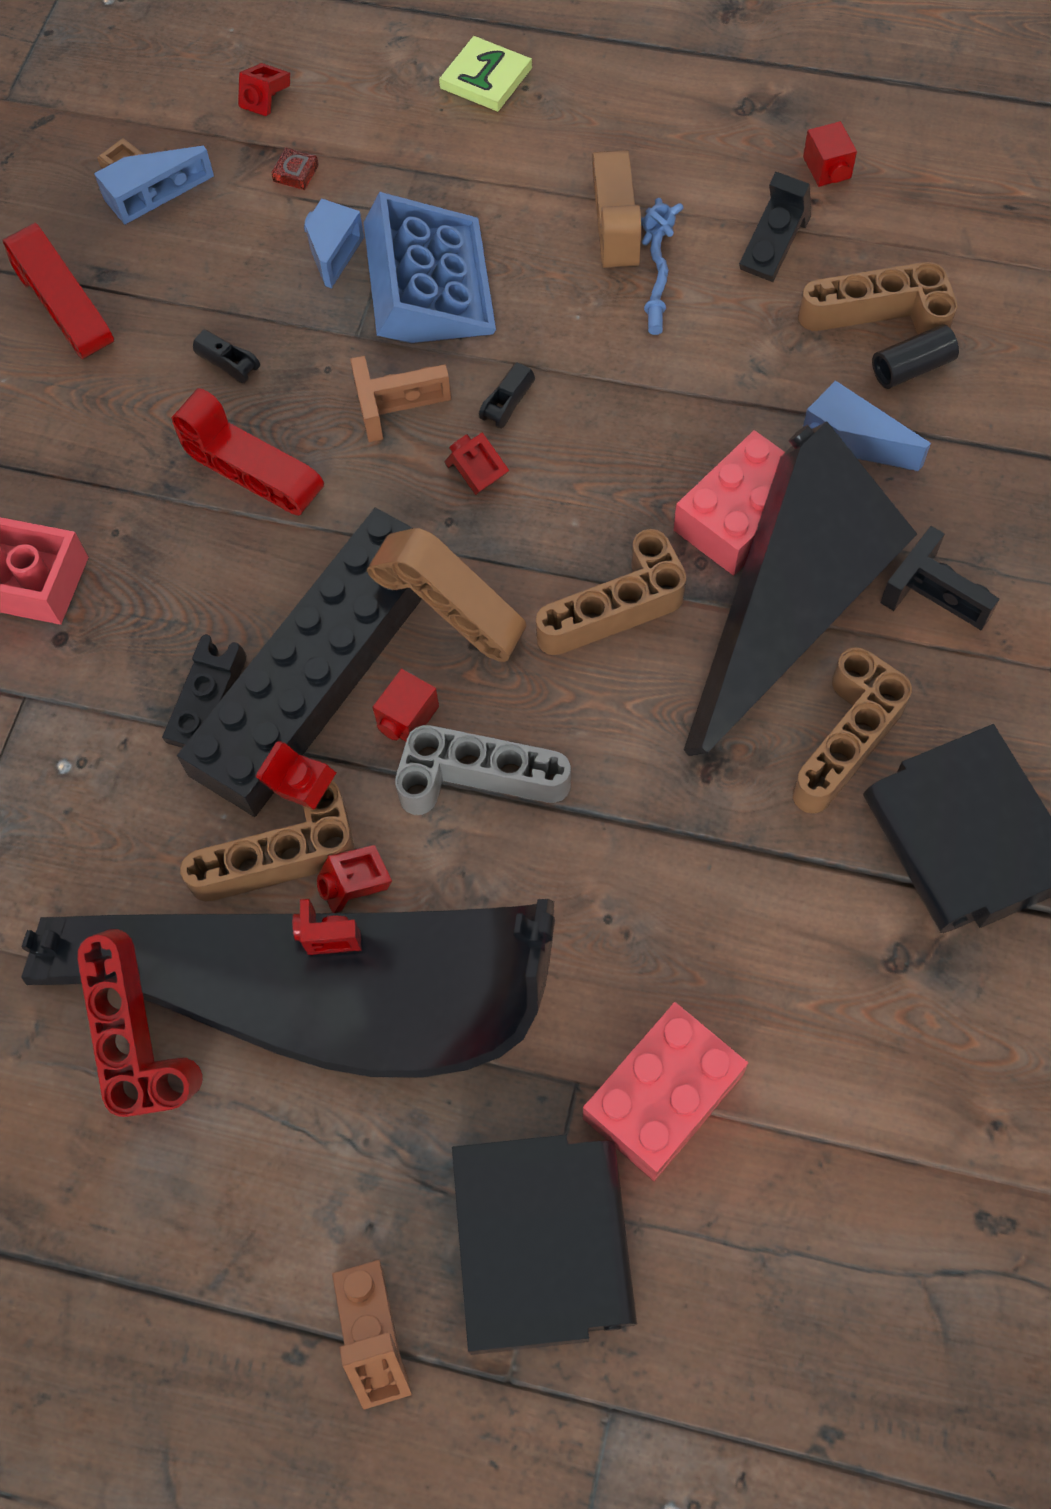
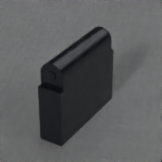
M994 724L902 761L897 773L877 781L863 793L866 802L940 933L955 930L973 921H976L979 928H982L1051 898V815Z
M566 1134L452 1147L468 1352L471 1355L589 1342L588 1332L612 1331L637 1325L615 1142L593 1141L568 1144Z

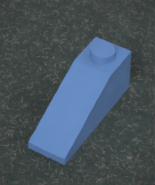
M204 146L128 156L94 173L104 201L124 225L214 177L208 152Z
M836 380L807 409L803 427L809 425L813 429L827 421L857 459L919 471L923 467L931 445L930 442Z

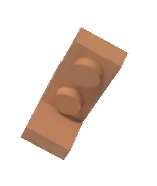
M365 356L350 359L368 442L383 440L379 415L451 400L446 364L370 379Z
M380 1260L332 1273L344 1345L339 1347L342 1366L363 1410L412 1395L409 1378L400 1357L384 1271Z

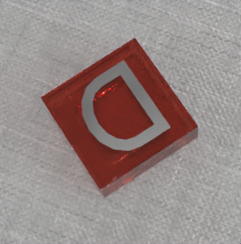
M285 148L271 172L273 182L305 190L319 166L317 156Z

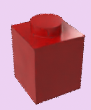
M839 121L808 129L803 158L818 187L852 178L857 150L842 122Z
M400 669L373 705L379 731L392 740L397 741L400 738L405 742L410 732L416 727L426 725L439 708L436 688L403 669Z

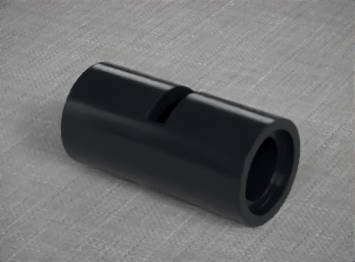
M945 324L939 325L874 353L872 358L874 374L884 388L890 389L956 360L959 354L958 341L950 327Z

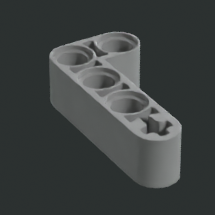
M422 725L412 730L406 740L395 778V785L402 808L412 815H423L434 808L443 781L546 803H556L562 801L570 792L571 765L568 758L557 751L432 725ZM426 747L437 749L428 756L418 754L420 750ZM468 755H472L478 758V760L472 764H463L459 762L461 758ZM507 764H515L520 767L513 773H505L500 770ZM529 769H532V777H529ZM550 774H555L553 780H548ZM416 784L426 786V789L419 794L407 792L411 786Z

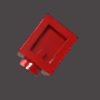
M263 63L239 72V107L263 116L269 115L271 113L272 96L276 95V92L290 86V72Z
M483 432L473 439L466 434L449 447L452 453L444 461L448 468L455 465L475 495L509 472V469Z
M277 741L258 770L256 777L280 797L315 810L337 772L327 764L299 755L286 743Z
M375 845L328 856L317 877L318 892L323 900H327L332 913L343 911L348 900L385 891L392 883V879Z
M300 899V913L293 914V935L295 941L301 942L308 955L361 951V932L355 920H349L345 916L334 915L324 917L322 922L316 923V911L310 899Z

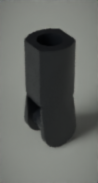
M204 329L194 339L193 351L195 354L218 366L241 383H245L248 380V373L251 370H257L261 366L254 354L230 344L208 330Z
M516 362L498 387L481 405L479 418L484 421L489 418L496 422L497 427L502 429L518 403L535 381V375L531 368Z

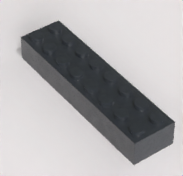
M376 507L372 510L177 754L180 763L190 778L253 817L258 815L274 794V791L257 779L256 774L277 741L286 743L295 752L303 756L422 600L411 588L391 590L379 585L367 572L369 564L386 536L391 533L413 529L412 527Z

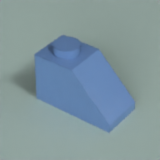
M321 199L314 211L308 213L304 229L324 285L332 288L364 239L360 211Z

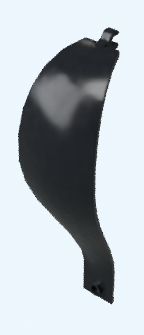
M537 899V904L465 910L316 913V923L322 922L324 917L334 915L345 916L349 920H355L361 932V951L308 955L301 942L295 941L292 924L293 914H139L41 917L36 933L32 930H27L21 946L23 950L29 952L21 978L26 985L82 984L78 965V949L80 944L86 938L109 929H119L126 932L134 944L143 999L170 1009L273 1053L324 1069L367 1077H430L466 1071L500 1058L524 1040L538 1013L546 986L555 926L554 901L550 899ZM101 947L102 955H108L112 958L110 949L105 950ZM116 972L110 973L108 975L104 973L105 979H108L116 975Z

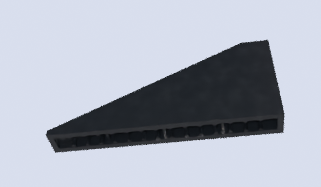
M827 421L813 429L806 425L797 431L789 439L792 446L780 457L684 747V751L688 756L708 753L917 535L916 531Z

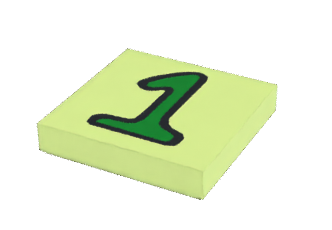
M473 36L439 78L440 88L498 112L532 69V58Z

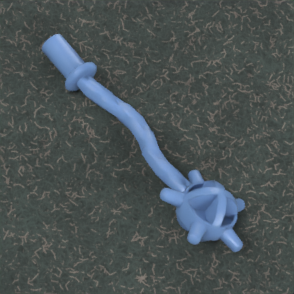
M657 198L655 205L652 208L646 209L645 217L641 218V226L646 231L641 243L647 246L651 241L650 252L658 270L657 280L653 287L650 301L644 305V310L648 314V332L652 335H659L663 332V313L666 310V304L660 300L669 272L667 261L662 257V238L665 235L668 237L673 236L672 227L675 224L676 215L684 209L681 203L670 207L662 203L661 198Z

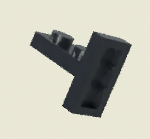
M776 171L769 184L771 198L739 263L740 270L774 282L799 227L806 228L811 218L810 184Z
M930 526L887 582L880 603L894 611L910 589L979 630H982L990 620L1000 598L991 594L986 587L974 584L957 574L947 564L933 560L937 555L945 533Z

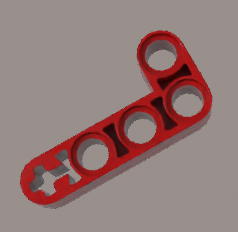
M33 223L2 240L15 273L25 287L31 286L82 360L114 342V337L106 322L37 223Z
M197 388L171 417L181 446L189 456L291 514L301 515L324 487L322 477L313 468L229 423L221 403L204 389Z
M109 929L86 938L78 949V965L101 1095L105 1107L110 1113L118 1117L142 1115L180 1107L200 1090L203 1074L200 1067L188 1058L154 1061L132 939L126 932L119 929ZM101 947L105 950L110 949L112 958L108 955L103 956ZM116 972L115 976L105 979L104 973L108 975ZM109 988L116 990L120 994V1009L113 1007L109 1003L107 998ZM117 1034L125 1037L130 1046L129 1054H124L117 1048L115 1043ZM168 1074L177 1075L182 1080L183 1093L176 1092L170 1087ZM124 1081H128L136 1087L138 1091L137 1100L126 1095Z

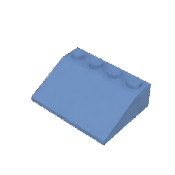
M379 192L363 222L377 336L408 343L493 335L496 331L479 219L470 215Z

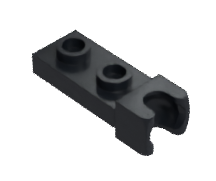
M205 634L200 638L192 657L194 663L162 736L166 743L183 748L234 682L240 677L246 662V653L241 645L233 642L228 646L227 651L223 655L217 656L218 649L212 643L211 637Z

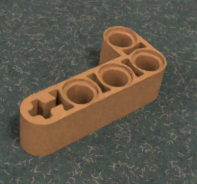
M629 151L593 152V183L602 268L639 266L641 213L640 206L635 205Z
M922 262L811 281L803 289L798 320L805 329L822 331L911 316L917 334H921L942 324L951 328L958 306L944 268L933 262Z
M413 528L387 535L367 568L368 575L385 588L391 590L411 588L481 653L496 661H508L527 626L525 620L442 541L426 530Z
M647 529L635 536L632 546V573L543 606L536 616V640L539 648L549 655L564 654L679 609L684 599L686 573L665 534L655 529ZM644 554H654V555H656V556H654V557H648V556H645ZM669 585L673 589H663L660 586ZM633 599L637 602L630 604L623 602V600ZM588 613H597L600 616L590 618L585 615Z
M853 647L845 650L838 660L832 678L834 691L853 706L798 773L793 789V800L795 805L806 813H819L830 805L901 718L911 696L912 685L909 679L863 648ZM846 671L858 672L861 677H853ZM881 694H889L897 701L884 699ZM865 723L869 725L873 730L864 731L860 729L856 724ZM831 753H841L848 758V761H838ZM822 775L825 778L823 786H818L815 790L811 789Z
M332 781L321 800H333L329 807L324 809L315 808L313 810L303 806L306 822L189 853L180 865V874L191 893L199 900L205 902L215 901L320 873L328 856L355 850L346 807L337 784ZM332 837L343 838L342 842L334 848L323 847L324 843ZM287 849H300L294 858L286 860L281 858ZM247 859L257 860L251 869L246 871L238 870L243 861ZM224 866H226L229 874H226L223 868ZM206 872V879L203 880V873Z

